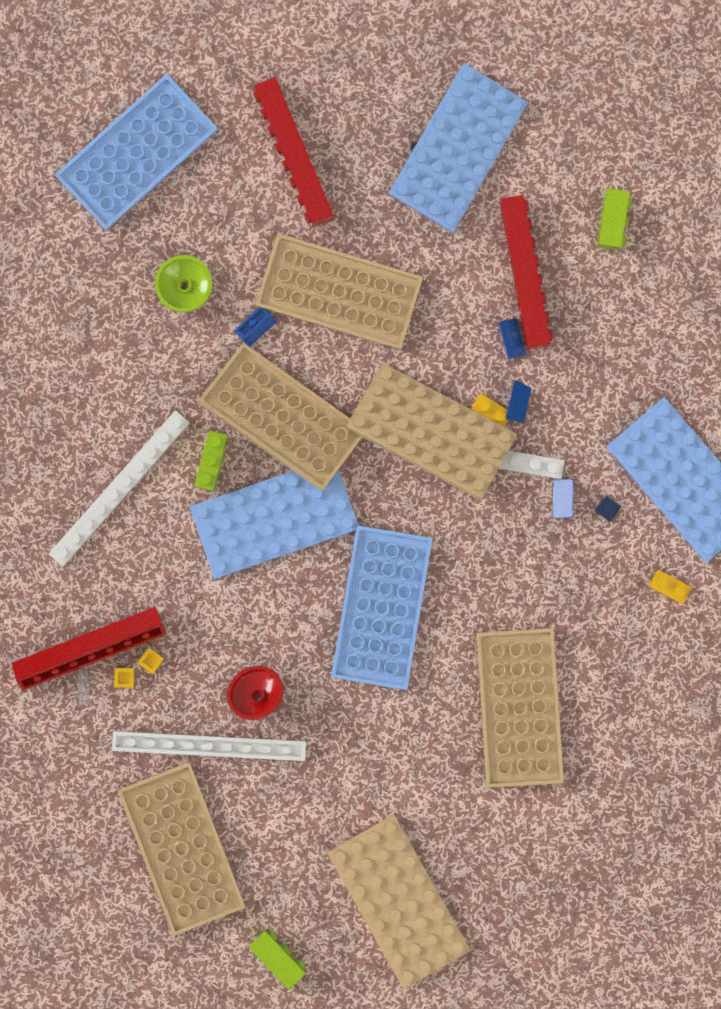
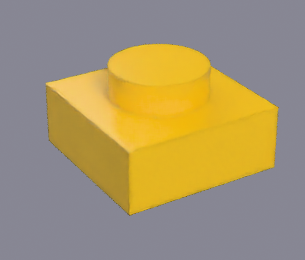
M148 647L137 663L151 674H154L165 658Z
M115 668L114 687L134 688L135 668Z

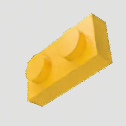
M480 393L471 410L505 427L509 421L505 419L507 409Z
M660 570L656 571L649 585L650 588L682 605L692 589L687 584Z

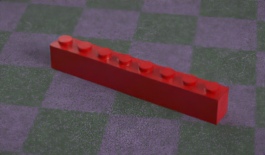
M276 77L254 85V98L263 107V109H260L264 120L268 119L270 126L267 128L271 138L274 136L277 143L274 145L278 155L282 154L284 157V161H282L283 167L286 172L289 171L292 178L289 181L292 188H297L299 195L296 197L300 207L304 206L306 213L303 214L307 224L311 223L312 227H316L333 220L334 215Z
M523 195L501 198L500 207L526 350L548 347L551 344L550 341H553L552 331L548 330L547 323L550 320L548 311L544 310L543 305L546 304V297L544 292L541 293L540 285H543L542 276L537 272L539 259L538 255L534 256L533 248H536L535 238L531 237L530 230L533 227L531 218L527 217L526 212L529 211L528 200H524Z
M155 606L12 663L15 679L22 691L167 635L162 617Z

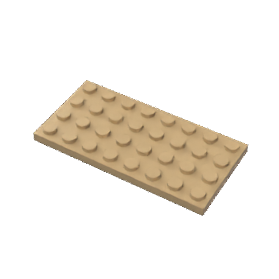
M277 233L255 306L401 350L423 277Z
M242 343L198 400V404L322 492L363 438L346 429V425L350 420L348 416L245 343Z
M384 363L381 364L346 425V429L479 500H482L517 436L511 430Z
M554 628L476 633L486 788L564 783Z
M191 762L117 790L173 936L246 908Z
M395 814L327 852L403 990L471 951Z

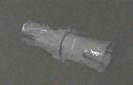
M85 666L84 674L82 668L77 670L78 705H84V696L85 704H91L89 666Z

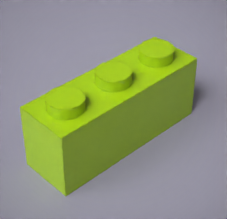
M606 189L597 241L598 248L619 251L621 246H625L626 235L623 233L624 227L627 228L629 223V216H626L627 209L631 208L632 198L629 197L630 191Z
M209 430L194 485L196 488L215 492L229 439L228 435Z
M265 929L248 948L290 990L306 974L304 969L306 965L299 958L297 960L294 959L291 955L293 953L286 944L282 946L277 941L279 937L273 930L268 931Z

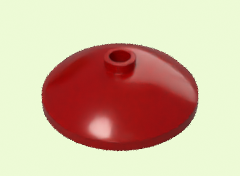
M253 666L244 669L233 678L228 687L227 701L229 707L234 714L245 720H259L269 716L278 708L284 694L282 680L274 670L268 667Z

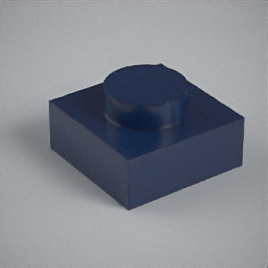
M605 496L595 509V512L608 522H611L621 506L608 496Z

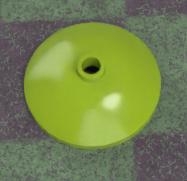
M178 255L165 261L159 268L155 277V290L160 301L169 309L176 312H191L200 308L208 300L212 291V277L207 266L201 260L189 255ZM187 283L188 288L182 289L181 285Z

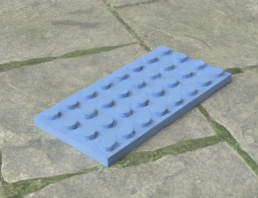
M463 63L388 194L453 233L528 102L471 66Z
M166 74L62 167L55 176L107 231L215 134L218 128L173 79Z
M664 397L608 444L606 448L703 561L707 563L721 551V462Z
M339 470L323 492L294 471L190 506L214 579L356 531L358 525Z
M357 525L332 678L407 690L433 538Z

